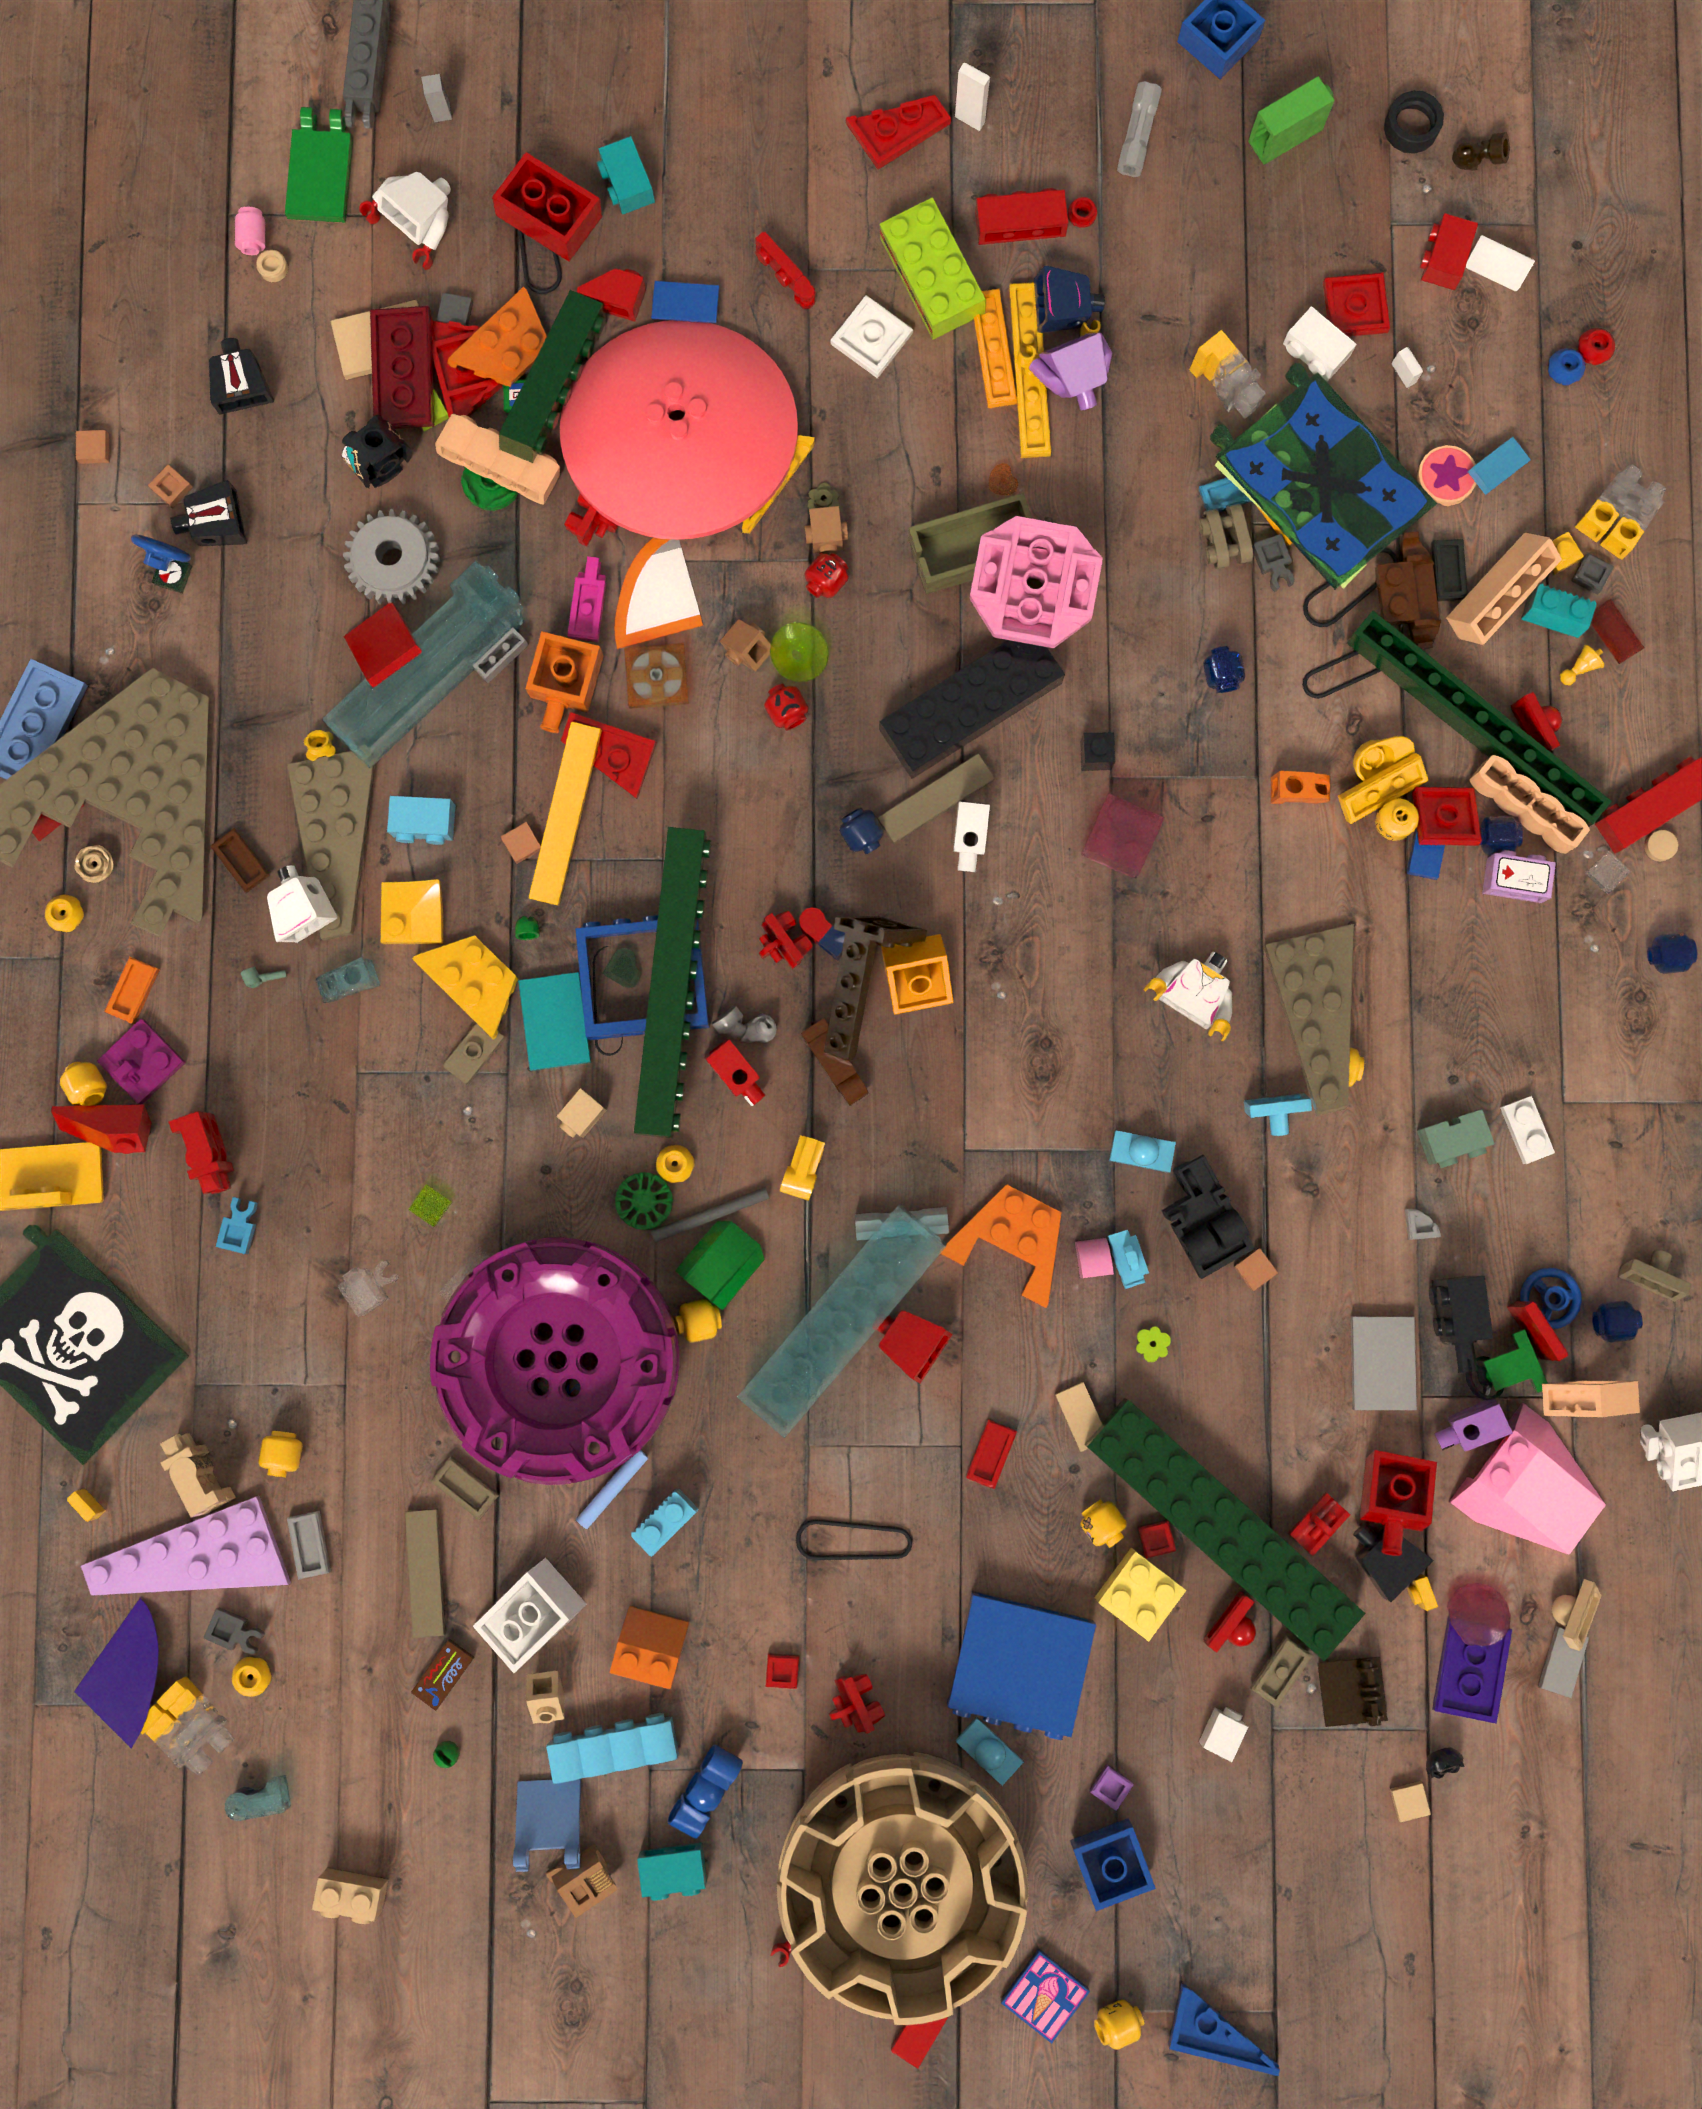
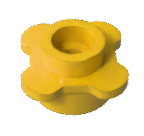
M315 730L307 735L304 739V745L308 749L306 753L308 760L315 761L317 758L331 757L335 754L336 749L332 746L334 737L331 732Z

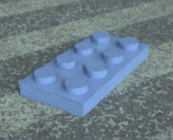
M30 659L0 719L1 778L7 780L64 736L88 688L87 684Z

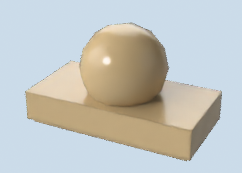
M1584 1579L1577 1598L1572 1595H1562L1557 1597L1552 1603L1554 1619L1563 1626H1566L1563 1637L1569 1648L1578 1651L1583 1648L1601 1599V1594L1595 1582Z

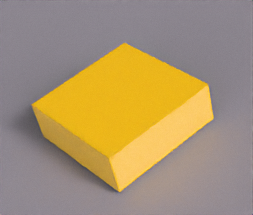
M86 1489L74 1491L67 1498L69 1504L87 1522L98 1519L106 1511Z

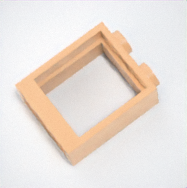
M1579 1380L1542 1384L1544 1416L1608 1417L1640 1413L1638 1381Z

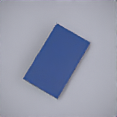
M655 281L651 318L666 321L716 323L719 285Z

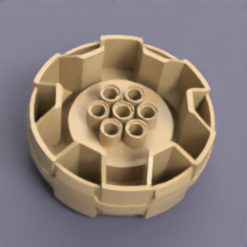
M914 1752L912 1756L906 1754L882 1755L865 1759L855 1765L849 1763L827 1777L805 1800L804 1806L790 1826L780 1855L777 1874L778 1910L784 1934L791 1945V1953L807 1979L826 1998L831 1999L834 1997L835 2000L843 2005L870 2016L893 2019L894 2025L924 2024L953 2015L954 2008L963 2005L977 1996L999 1975L1003 1967L1007 1968L1020 1943L1026 1921L1028 1900L1027 1867L1021 1843L1007 1813L986 1787L971 1778L969 1772L947 1760L924 1753ZM932 1779L939 1780L940 1785L937 1788H931L928 1785ZM840 1795L847 1799L846 1803L841 1805L835 1801L836 1797ZM918 1852L923 1856V1859L920 1863L911 1865L905 1860L908 1853ZM879 1857H885L891 1862V1865L886 1870H878L874 1867L873 1862ZM930 1878H940L944 1882L942 1887L938 1890H930L926 1886ZM906 1883L912 1889L906 1896H900L894 1891L896 1885ZM867 1889H875L880 1895L877 1900L870 1902L866 1901L862 1894ZM920 1909H927L932 1913V1917L928 1921L922 1922L915 1918V1914ZM892 1914L899 1917L900 1922L895 1927H888L883 1923V1919L887 1915Z

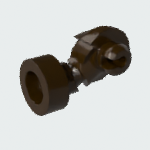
M1507 132L1493 133L1489 140L1482 141L1480 145L1478 143L1470 144L1464 142L1454 151L1452 160L1456 167L1470 171L1477 170L1484 157L1489 159L1493 165L1506 164L1510 152L1509 136Z

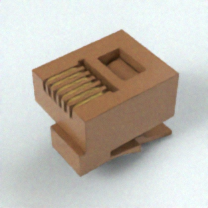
M595 1844L580 1853V1869H567V1865L564 1863L545 1872L551 1883L554 1882L558 1893L575 1918L618 1890L614 1880L605 1868L608 1866L607 1862Z

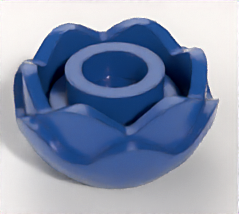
M1563 348L1556 351L1549 358L1548 373L1556 383L1567 386L1579 381L1583 377L1586 364L1583 356L1577 350Z

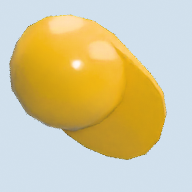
M1393 736L1381 740L1367 741L1354 754L1353 767L1355 773L1362 781L1369 779L1414 754V743L1405 736Z

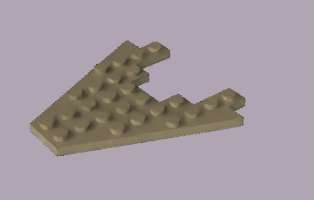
M151 668L0 784V862L12 868L14 867L41 814L71 828L82 804L86 802L141 829L128 857L157 870L130 924L160 937L172 911L199 923L202 919L209 697Z

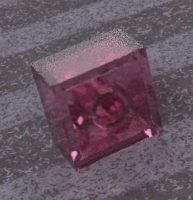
M1108 794L1081 855L1136 879L1144 866L1164 817Z

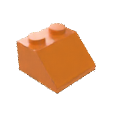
M629 1606L616 1646L610 1673L671 1689L690 1622Z

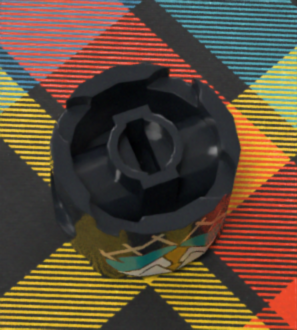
M381 415L372 417L367 422V425L358 432L351 431L342 439V443L345 446L342 451V458L366 488H369L370 484L376 488L388 483L403 470L400 466L403 460L408 464L411 459L412 450L389 421L384 420Z

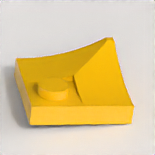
M439 879L413 882H382V944H443V902L441 881Z

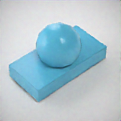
M1116 1130L1114 1132L1109 1161L1170 1173L1176 1142Z
M978 1717L956 1739V1742L979 1766L984 1768L1002 1786L1024 1763Z

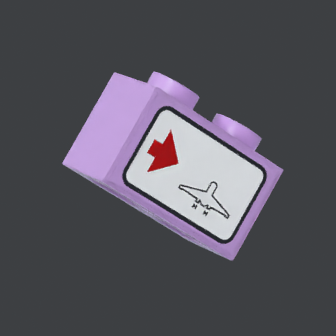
M1510 850L1494 853L1487 858L1482 894L1543 903L1549 900L1552 895L1556 862L1546 861V857L1541 855H1528L1527 858L1518 857L1516 852Z

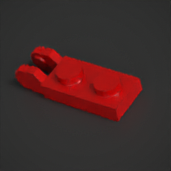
M766 232L759 234L755 238V254L764 266L770 265L776 272L775 277L779 283L785 288L789 286L794 291V301L800 304V307L806 310L811 307L813 308L816 300L815 288H813L811 282Z

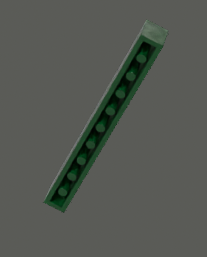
M1372 611L1347 641L1350 647L1488 757L1492 755L1499 756L1508 761L1515 769L1516 774L1530 778L1539 787L1541 793H1546L1556 798L1563 805L1565 811L1581 817L1588 827L1596 822L1612 802L1376 612Z
M668 827L634 1134L673 1139L674 1132L680 1131L681 1114L676 1113L677 1101H683L684 1083H679L681 1070L686 1071L688 1052H683L684 1040H689L691 1034V1022L686 1021L687 1009L693 1010L695 991H690L691 979H696L698 961L693 960L694 948L700 949L701 930H696L697 919H703L705 900H700L701 888L707 887L708 870H703L704 858H710L711 840L706 839L705 830Z

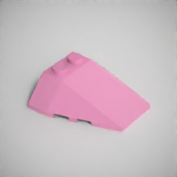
M1522 1403L1508 1421L1513 1433L1505 1436L1474 1479L1469 1477L1465 1479L1449 1502L1475 1522L1570 1554L1606 1504L1549 1422Z

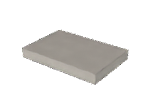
M1351 1317L1352 1410H1417L1415 1317Z

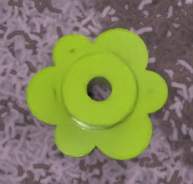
M1155 1326L1151 1327L1150 1330L1142 1329L1137 1334L1139 1343L1136 1345V1350L1138 1353L1143 1354L1146 1361L1155 1362L1159 1357L1167 1356L1168 1350L1166 1347L1170 1345L1171 1338L1167 1333H1161L1160 1329ZM1154 1341L1155 1346L1151 1347L1150 1342Z

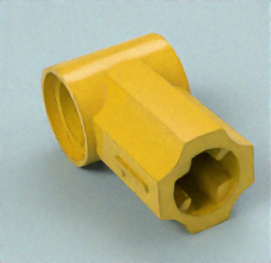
M800 1135L791 1165H788L780 1192L807 1201L810 1200L817 1178L816 1170L824 1151V1142Z

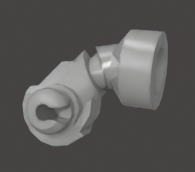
M736 1005L726 1010L712 1022V1025L719 1034H728L734 1039L740 1038L739 1042L765 1043L772 1040L777 1031L775 1021L769 1015L763 1013L743 1025V1014Z

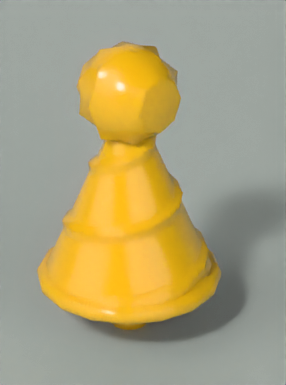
M1585 644L1573 668L1562 671L1560 681L1564 685L1569 686L1576 681V675L1604 668V662L1600 658L1603 651L1600 648L1595 651Z

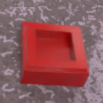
M1168 1520L1137 1527L1146 1559L1176 1552Z
M768 1653L766 1687L797 1689L799 1655Z

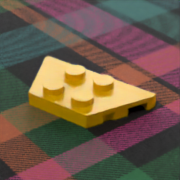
M475 935L415 955L412 958L493 1040L497 1037L499 1032L497 1030L503 1014H506L509 997L514 992L518 978Z

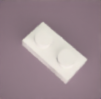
M1532 1096L1500 1107L1523 1164H1528L1555 1153Z

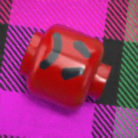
M784 683L768 691L770 696L766 699L764 707L776 727L785 728L788 731L806 721L805 715L808 713L809 707L796 686L785 687Z

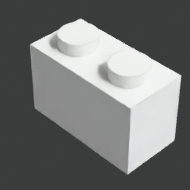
M1312 306L1289 330L1283 342L1291 356L1300 358L1308 365L1310 371L1315 376L1322 377L1327 382L1347 361L1357 345Z

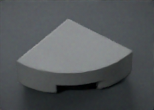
M1405 1209L1408 1240L1441 1237L1438 1225L1428 1215L1416 1209Z

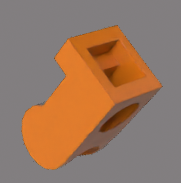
M1279 771L1271 777V804H1283L1284 802L1317 804L1330 801L1329 775L1315 774V772Z

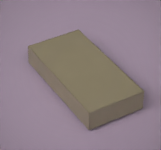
M453 1456L446 1461L431 1480L435 1486L478 1520L484 1516L500 1495Z

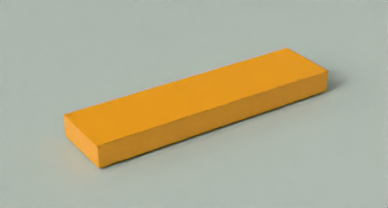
M999 288L982 291L986 299L985 314L981 316L980 314L974 317V325L987 408L1017 404V396Z

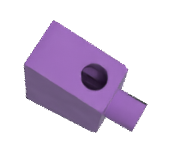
M1495 1399L1484 1400L1449 1416L1448 1421L1451 1426L1434 1434L1442 1451L1460 1444L1465 1452L1508 1436L1513 1432L1500 1404ZM1467 1425H1474L1471 1433L1465 1434L1463 1432Z

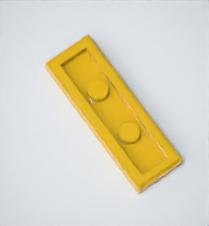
M1414 753L1337 797L1346 821L1352 824L1381 808L1390 800L1401 797L1429 780L1421 756Z

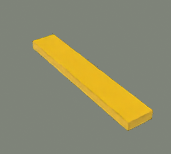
M1034 282L1009 284L1021 458L1050 457L1051 444L1046 386L1029 370V367H1021L1017 362L1018 352H1021L1024 357H1030L1026 353L1028 345L1035 347L1036 359L1040 358L1039 354L1044 352L1043 333L1037 331Z
M571 722L529 899L557 906L560 905L602 732L600 728Z

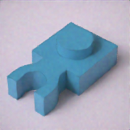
M232 1197V1218L223 1217L215 1247L249 1254L256 1224L249 1223V1219L256 1212L258 1203L249 1201L248 1209L243 1212L239 1207L241 1198Z

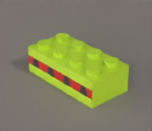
M933 197L879 224L880 239L932 340L974 320V317L978 314L980 316L985 314L986 299Z

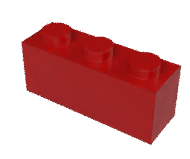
M1046 188L1040 192L1033 193L1016 191L1011 195L1001 196L986 194L976 198L975 217L978 245L1066 237L1068 215L1065 189Z

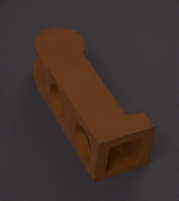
M825 1018L803 1031L801 1036L838 1092L842 1094L846 1102L851 1106L868 1095L869 1092L850 1060L824 1053L829 1025Z

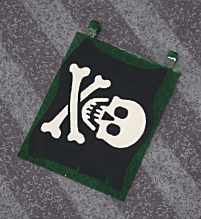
M28 1225L24 1229L23 1235L38 1248L0 1286V1385L82 1465H85L176 1371L189 1355L58 1229L48 1237L38 1225Z

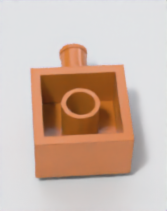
M541 631L525 688L530 698L547 703L543 721L540 725L541 729L551 733H559L560 723L566 708L588 713L604 657L600 646Z

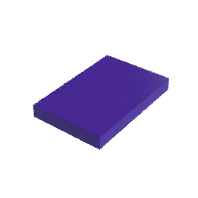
M1448 1616L1432 1710L1497 1724L1512 1629Z

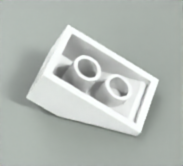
M544 1558L530 1569L473 1627L510 1670L515 1673L587 1604L553 1565Z

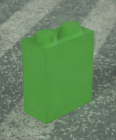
M1319 76L1258 112L1248 142L1263 165L1323 130L1335 100L1331 88L1327 84L1324 85Z

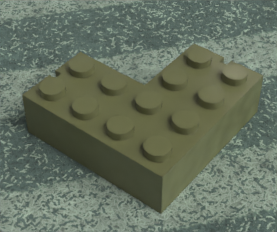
M1024 493L909 527L908 541L915 563L918 564V572L925 594L973 580L981 536L991 530L993 531L1015 516L1032 519ZM1037 579L1027 581V585L1032 589L1042 587V583Z

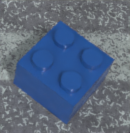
M1204 0L1182 22L1177 42L1221 80L1260 39L1265 19L1243 0Z
M1129 1818L1070 1840L1096 1911L1156 1889Z

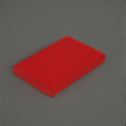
M393 602L385 605L344 636L366 680L372 687H376L422 652Z

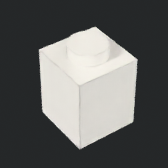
M1225 1707L1224 1711L1214 1708L1199 1743L1203 1748L1232 1762L1248 1726L1241 1721L1242 1715L1228 1707Z

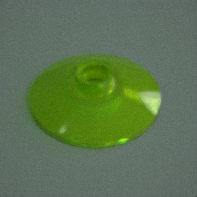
M793 622L781 627L773 636L770 657L774 667L782 676L791 681L806 682L816 678L823 672L828 662L829 650L824 636L815 627L802 622ZM792 651H799L801 659H795L792 656Z

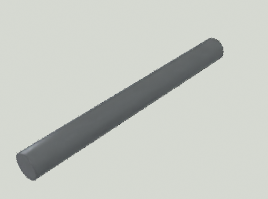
M766 1187L655 1229L651 1231V1234L656 1243L770 1198Z

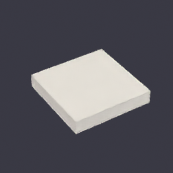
M866 295L833 336L831 345L878 378L913 334V329Z

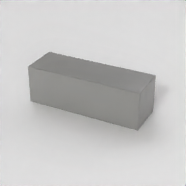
M440 74L421 77L424 95L434 122L452 120L450 103Z
M512 627L472 666L489 683L528 646V643Z

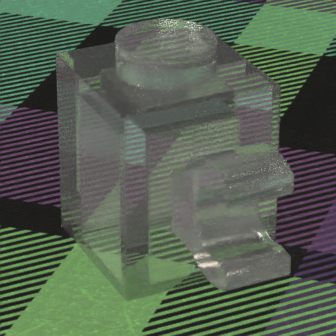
M382 1261L377 1264L374 1275L370 1268H362L360 1270L358 1267H355L342 1276L344 1281L337 1285L357 1317L365 1316L389 1300L383 1287L396 1282L399 1278L398 1274H394L389 1278L383 1276V1269L390 1265L389 1261Z

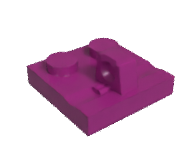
M142 1018L97 1060L137 1104H143L186 1063Z

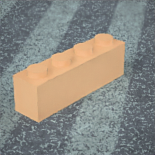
M1524 533L1446 617L1459 639L1484 645L1558 565L1562 558L1550 537Z

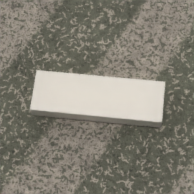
M963 63L958 72L955 117L980 131L985 124L990 77L973 66Z

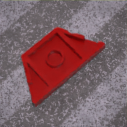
M431 318L432 358L448 417L450 418L451 414L470 416L502 388V384L497 383L491 378H482L474 375L473 370L459 365L456 368L451 367L447 362L448 358L480 326H464L459 322L453 321L443 323L433 321Z

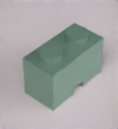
M1482 1109L1451 1119L1453 1123L1451 1126H1449L1448 1121L1417 1130L1429 1165L1439 1163L1440 1168L1458 1163L1457 1157L1468 1154L1469 1159L1486 1154L1487 1150L1485 1147L1495 1144Z

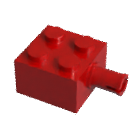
M1374 1450L1366 1458L1360 1520L1381 1523L1385 1526L1382 1553L1401 1556L1404 1528L1423 1531L1432 1524L1437 1462Z

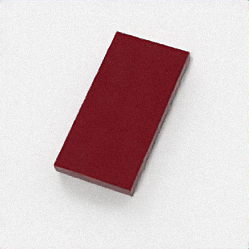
M415 306L371 309L373 417L381 415L384 420L389 421L394 429L434 427L430 307Z

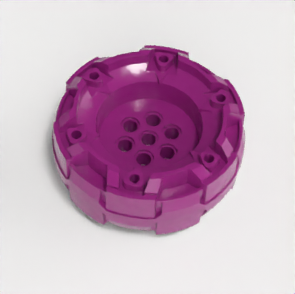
M548 1237L519 1243L494 1254L476 1266L460 1283L445 1306L440 1325L435 1326L430 1351L431 1385L436 1387V1395L443 1415L454 1434L462 1441L461 1446L484 1466L501 1475L543 1485H565L596 1478L614 1470L638 1453L650 1441L666 1417L676 1392L680 1371V1346L674 1320L667 1303L650 1278L637 1265L610 1248L594 1242L566 1237ZM509 1269L514 1272V1278L510 1282L504 1278V1273ZM607 1274L609 1276L610 1282L608 1285L599 1281L601 1275ZM542 1323H548L553 1330L551 1338L547 1341L542 1340L538 1336V1327ZM574 1324L580 1325L584 1330L583 1339L579 1342L572 1341L569 1337V1329ZM525 1349H529L535 1354V1362L531 1367H527L521 1362L520 1356ZM453 1351H458L461 1354V1359L457 1363L451 1359ZM556 1351H561L566 1355L567 1361L563 1368H557L552 1364V1355ZM587 1352L594 1353L598 1358L597 1367L593 1370H589L583 1365V1356ZM648 1360L653 1363V1369L650 1372H647ZM539 1377L545 1378L549 1383V1390L545 1395L538 1394L534 1388V1383ZM569 1379H575L580 1383L581 1390L577 1396H571L566 1392L565 1386ZM496 1437L501 1438L504 1442L501 1449L494 1446V1439ZM591 1442H597L600 1445L599 1453L595 1454L590 1451Z

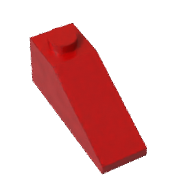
M144 1104L52 1106L51 1108L59 1130L114 1153L146 1152L152 1122Z

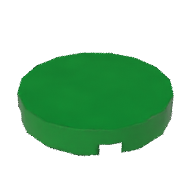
M464 467L461 484L466 497L473 505L483 510L495 511L507 507L516 499L518 492L509 490L493 480L482 477Z

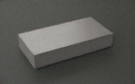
M320 1510L287 1517L298 1580L330 1573L331 1568Z
M1556 1626L1538 1687L1572 1698L1589 1637H1586L1582 1650L1578 1651L1569 1648L1563 1637L1565 1629Z

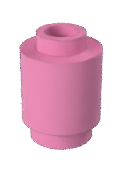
M241 207L235 216V246L243 254L257 255L265 249V218L262 216V211L255 207Z

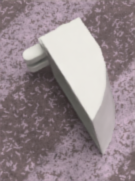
M1702 1412L1661 1420L1659 1432H1656L1651 1425H1643L1641 1427L1640 1443L1646 1452L1645 1457L1648 1461L1657 1459L1658 1474L1662 1480H1666L1672 1491L1702 1485Z

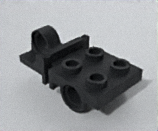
M1201 1155L1173 1169L1178 1183L1187 1196L1161 1211L1166 1219L1173 1222L1170 1225L1199 1278H1205L1255 1249L1249 1239L1250 1234L1238 1212L1233 1209L1229 1202L1231 1201L1230 1198L1222 1194L1225 1192V1189L1220 1185L1205 1155Z

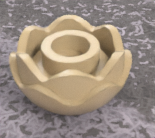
M100 845L85 847L79 851L76 857L75 870L87 882H101L113 870L114 862L112 855ZM94 862H97L96 867H93Z

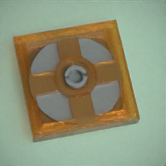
M684 643L624 648L629 709L689 704Z

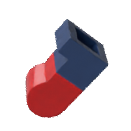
M813 907L805 909L799 918L801 931L838 961L842 954L845 932L833 929L834 926L826 920L824 913L820 909Z

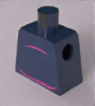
M1044 266L1034 278L1037 331L1039 333L1081 328L1083 322H1087L1091 318L1092 312L1101 313L1104 310L1105 297L1103 294L1090 293V280L1087 275Z

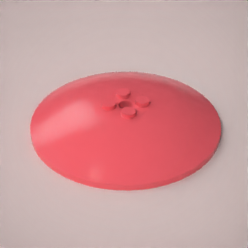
M668 320L643 325L619 335L606 343L585 362L579 380L577 382L573 381L570 386L571 395L568 403L562 407L560 419L562 454L568 473L581 495L601 515L616 525L644 536L660 539L681 540L705 537L725 531L751 517L773 497L782 485L791 467L797 446V410L790 386L774 360L754 342L733 330L712 323ZM679 410L684 412L685 416L681 420L675 421L669 418L670 413Z

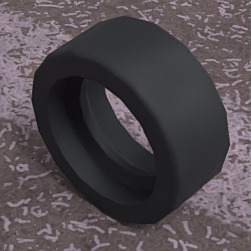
M1412 90L1401 94L1394 100L1385 118L1384 132L1387 140L1394 148L1403 153L1415 154L1425 151L1433 145L1443 126L1444 112L1442 106L1434 96L1425 91ZM1417 109L1429 118L1431 127L1426 134L1420 136L1410 135L1404 132L1398 125V114L1402 110Z

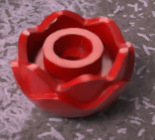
M1591 328L1585 331L1578 340V352L1581 353L1586 363L1599 365L1610 360L1614 354V338L1610 332L1603 328Z

